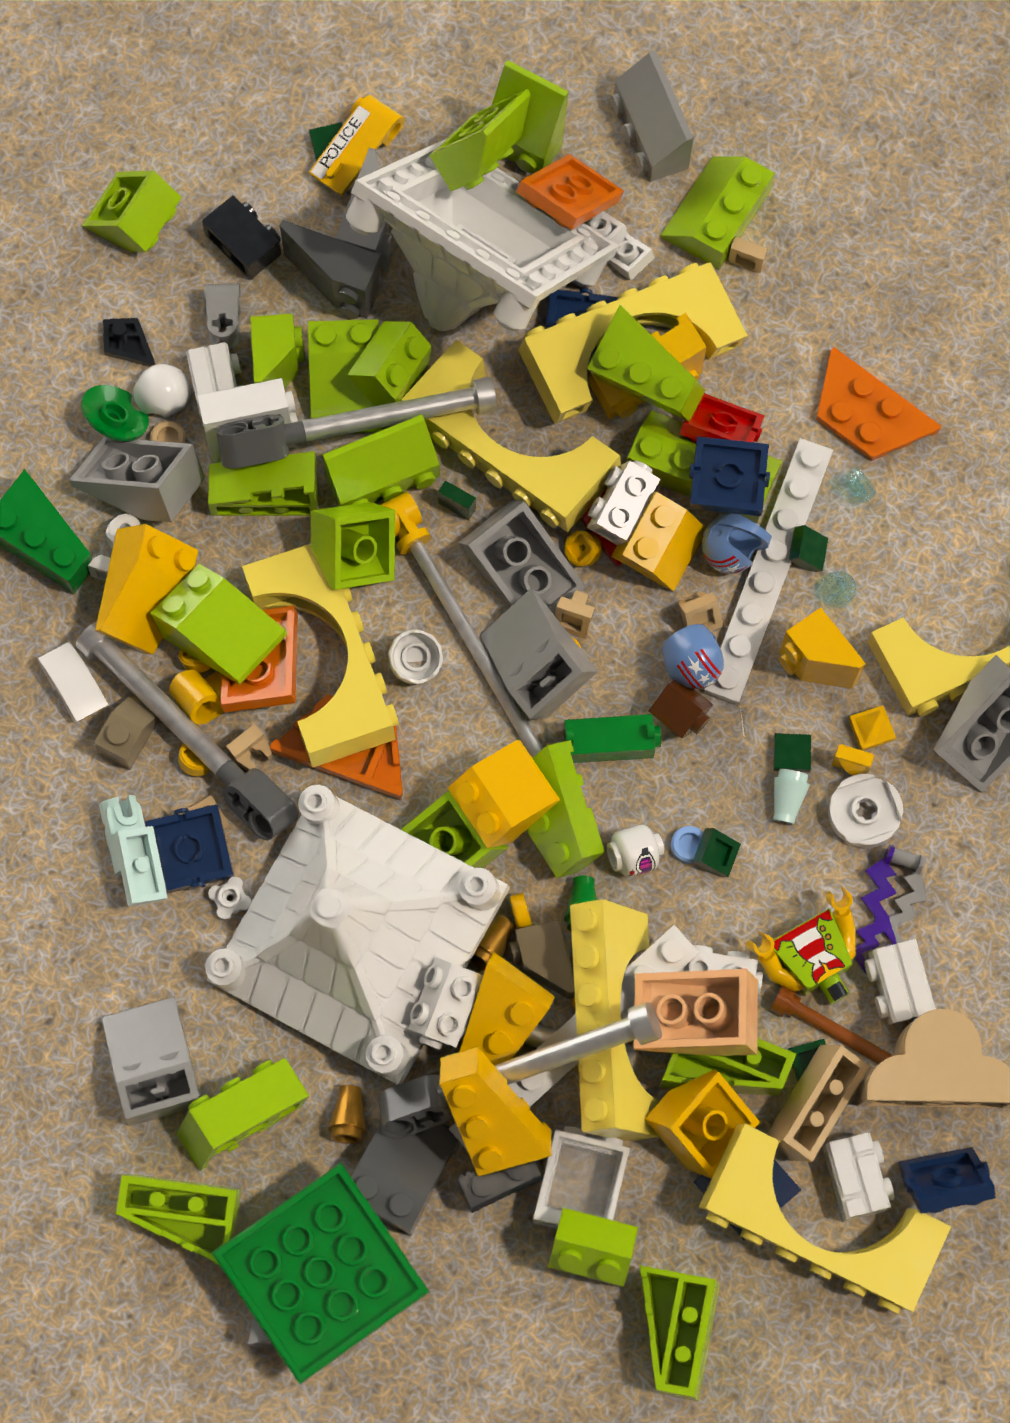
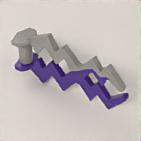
M889 844L884 858L865 870L878 888L860 898L875 918L872 924L856 930V933L864 943L856 946L854 959L865 974H867L865 958L862 953L880 946L875 935L884 932L892 943L890 945L904 942L896 931V927L916 917L911 904L927 901L922 876V869L926 861L924 855L920 854L918 856L897 849L894 845ZM890 862L914 869V874L902 877L913 892L893 900L901 911L900 914L888 916L880 904V901L897 894L886 879L897 875L889 865Z

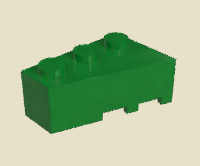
M24 469L0 500V546L72 594H75L90 574L88 565L93 560L92 556Z

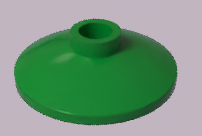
M97 385L88 389L81 400V410L86 421L96 431L108 438L118 441H133L142 437L149 425L148 415L136 410L131 404L132 394L121 388L111 385Z

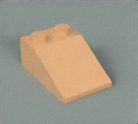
M748 969L635 974V1006L649 1002L657 1014L662 1031L661 1039L645 1045H641L635 1039V1050L713 1056L757 1055L758 979Z

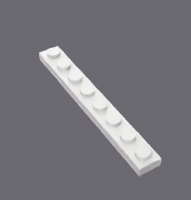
M802 438L799 439L765 529L772 536L771 542L767 549L757 550L720 648L724 658V669L721 676L712 685L705 688L704 693L736 705L739 704L791 565L789 554L794 527L806 525L833 449Z
M675 925L626 968L621 987V1019L627 1018L628 1009L635 1006V974L680 972L700 953ZM576 1014L536 1050L577 1036ZM578 1060L508 1086L519 1098L523 1097L530 1108L578 1064ZM454 1123L449 1130L466 1148L457 1124Z

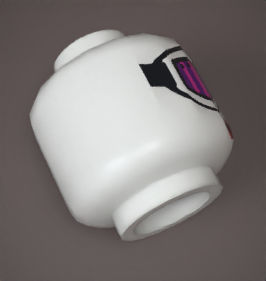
M636 825L618 830L613 834L611 842L607 843V855L612 869L620 871L626 877L654 871L659 865L660 855L664 854V845L658 833L653 834L646 825Z

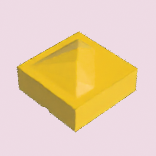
M884 705L851 715L848 718L858 746L862 751L896 740V735Z
M841 744L838 745L832 766L842 768L852 776L868 774L874 755Z

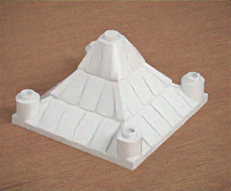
M446 139L357 179L351 190L354 198L346 214L350 227L363 235L378 232L383 220L392 227V235L415 271L413 276L422 312L425 318L428 319L429 325L439 331L455 329L484 306L496 303L498 304L494 310V315L498 319L497 321L500 326L509 331L525 329L539 301L550 293L557 291L570 282L580 287L595 285L607 261L614 258L619 248V245L584 223L573 230L558 225L552 216L541 209L529 205L526 199L516 192L520 182L498 168L483 175L484 181L476 187L466 190L463 186L451 192L430 157V154Z
M312 785L301 793L298 801L301 816L280 851L278 858L268 872L265 881L251 902L248 911L234 932L231 941L226 948L218 949L208 957L205 964L208 976L206 981L394 1084L400 1085L404 1082L424 1043L419 1042L421 1034L408 1028L411 1022L412 1008L419 1001L425 986L424 978L427 970L433 965L435 957L466 968L510 887L508 884L496 879L488 870L469 866L336 797L326 786Z

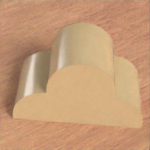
M950 1009L931 1010L916 1018L901 1031L895 1044L894 1056L885 1059L864 1076L858 1089V1106L1010 1108V1067L996 1058L982 1056L980 1035L974 1024L963 1014Z

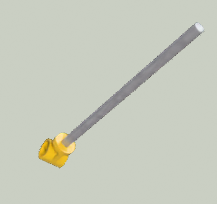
M406 491L380 504L395 510V537L399 536L400 538L396 544L401 555L413 553L533 758L543 747L516 701L508 692L495 665L424 545L429 542L431 535L427 528L418 529L417 527L422 524L423 520L414 499Z

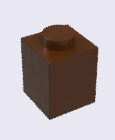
M673 680L668 683L648 711L679 737L684 738L692 732L697 735L710 720L707 712L713 704L695 689L684 687Z

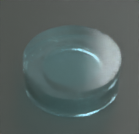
M857 467L852 468L844 475L846 485L861 502L867 503L876 496V490L872 483Z
M834 571L826 575L820 586V595L823 601L835 608L849 605L857 591L854 579L842 571Z

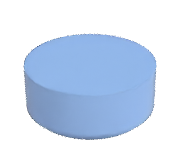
M685 826L677 830L671 841V851L674 857L682 863L693 864L694 862L692 861L703 831L694 826Z

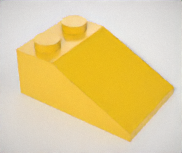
M147 524L117 529L95 631L140 652L153 655L163 637L151 612L195 568L199 550Z

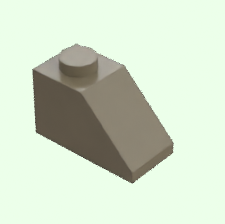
M132 693L111 712L95 739L94 745L98 754L131 770L160 719Z
M559 919L515 929L516 941L509 942L514 964L521 963L525 974L565 998L573 999L575 996L574 978Z

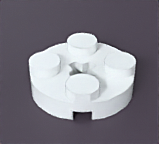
M853 775L842 781L831 797L828 809L831 827L837 836L843 839L849 846L860 848L878 847L889 841L899 828L903 815L901 797L892 784L875 778V775ZM865 802L867 807H874L875 812L871 814V819L865 820L864 817L857 815L856 812L860 809L859 803Z

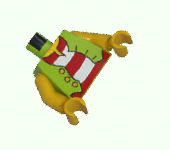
M841 886L843 897L840 901L835 902L834 895L830 891L825 895L826 901L835 909L833 914L830 908L774 940L770 935L758 931L762 938V944L758 948L754 942L750 940L746 942L747 949L758 955V961L772 982L784 986L793 992L801 991L804 996L820 987L831 1005L841 1001L850 994L839 976L851 968L852 960L856 955V929L852 912L849 908L852 905L853 897L843 886Z

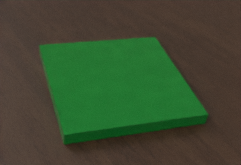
M342 1163L336 1165L212 1252V1255L300 1385L430 1293Z

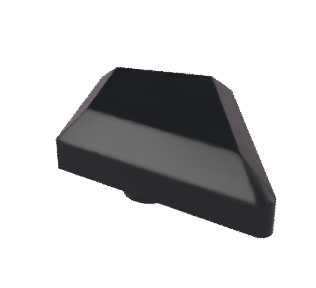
M138 318L103 319L104 355L150 367L156 365Z

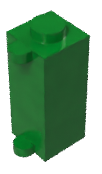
M652 714L564 720V740H571L574 749L571 752L573 763L654 758L655 748L661 747L660 725L654 726Z

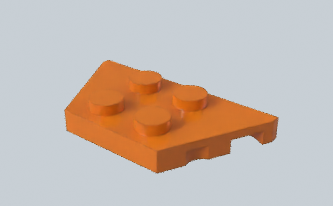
M833 347L831 349L816 417L818 422L871 461L881 458L896 449L900 450L924 437L933 436L940 431L942 427L940 424L837 348Z
M327 694L314 706V709L309 714L303 715L297 721L319 711L333 696ZM296 721L293 724V728L279 740L275 739L270 744L271 752L312 767ZM394 726L396 740L314 767L317 770L399 800L402 799L403 790L396 726Z

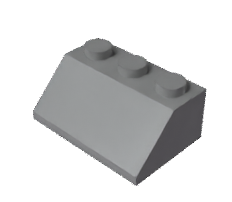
M655 50L649 52L615 80L614 95L610 96L615 114H622L624 118L623 132L628 144L634 143L638 153H635L638 169L641 173L647 172L650 182L688 170L693 144L691 131Z

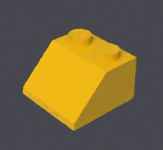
M653 492L628 542L617 545L611 557L674 592L697 550L706 528L687 509L662 494Z
M821 607L786 631L779 651L781 655L779 657L780 664L789 675L795 673L801 681L852 689L858 684L866 665Z
M520 740L510 743L474 764L448 787V790L488 849L512 843L560 801V798Z
M716 1070L668 1091L645 1118L647 1123L687 1170L711 1179L737 1123L747 1124L753 1128H756L760 1123L719 1071Z

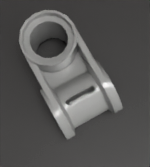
M240 283L204 285L206 324L210 344L214 345L225 342L228 344L229 351L234 349L240 341ZM221 328H226V332H221Z

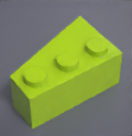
M128 1173L121 1176L116 1214L219 1265L212 1252L235 1237L242 1189Z

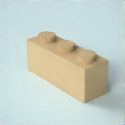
M820 1045L767 1132V1135L779 1140L777 1150L792 1161L813 1162L869 1066L842 1045Z

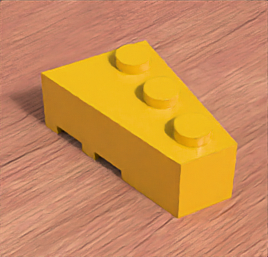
M685 312L677 318L679 325L662 336L658 331L651 335L698 381L699 375L702 374L707 347ZM592 373L590 374L589 385L609 419L617 415L620 418H626L637 411L638 405L646 402L597 379Z
M493 952L486 965L460 1052L478 1047L493 1065L511 1060L550 1009L555 996Z
M478 1047L441 1057L440 1085L478 1176L552 1156V1139L549 1126L545 1122L541 1123L530 1111L529 1104L523 1097L519 1098L507 1085L506 1078Z

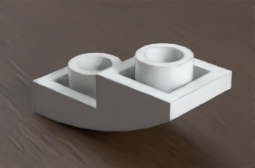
M604 211L586 223L587 226L619 245L614 258L607 262L629 280H632L654 259L651 248L630 236L623 223Z
M70 642L37 658L54 691L57 690L73 722H77L108 705L88 668Z

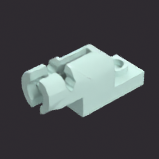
M128 795L126 797L127 800L120 803L118 797L101 802L99 808L102 823L105 825V837L110 850L115 876L122 875L128 907L166 900L168 897L153 826L145 827L142 809L137 802L136 796Z

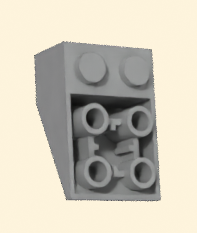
M533 588L528 590L480 635L508 692L529 719L548 718L598 672Z
M175 997L102 1017L125 1120L130 1126L188 1110V1106L202 1096Z

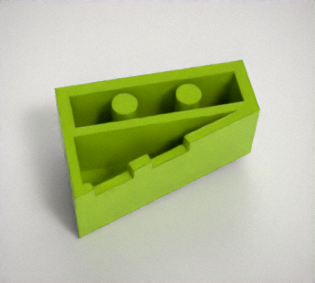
M619 305L587 369L597 379L690 422L705 389L641 324Z
M315 451L288 454L280 460L241 468H226L222 466L221 462L209 464L208 506L211 516H311V510H318V470Z
M571 740L547 745L532 758L560 798V801L526 831L556 878L580 872L605 852L592 808H587L581 786L584 785L582 775L577 774L571 752L574 749Z
M757 1038V1055L713 1056L673 1053L659 1088L674 1089L716 1070L719 1071L736 1093L779 1096L785 1085L796 1053Z
M286 1058L276 1063H273L272 1060H267L257 1066L252 1071L253 1075L243 1081L240 1077L234 1078L220 1088L221 1093L212 1098H209L208 1095L201 1096L188 1106L189 1111L176 1134L199 1171L209 1166L208 1162L215 1155L226 1149L229 1152L239 1147L238 1143L258 1131L260 1133L303 1106L309 1094Z
M640 1265L656 1390L663 1395L699 1402L720 1285L716 1279Z

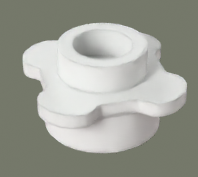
M231 877L228 883L221 886L214 885L209 889V898L215 901L218 907L217 915L221 919L227 920L231 918L232 914L249 909L252 901L249 896L245 895L242 889L243 881L239 877ZM228 895L234 897L232 901L226 899Z

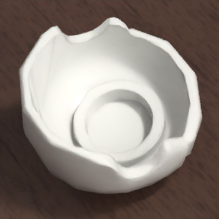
M168 364L153 365L145 370L133 388L134 401L141 411L147 415L150 413L159 414L163 418L182 411L191 398V384L182 370Z
M414 629L403 632L393 640L388 651L389 667L396 678L405 683L414 685L425 683L439 673L443 663L442 647L432 634L422 630ZM426 661V663L419 668L411 667L407 663Z

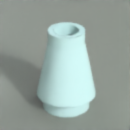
M789 769L779 770L778 777H774L773 821H784L786 824L791 825L795 824L798 811L810 787V784L807 783L808 774Z

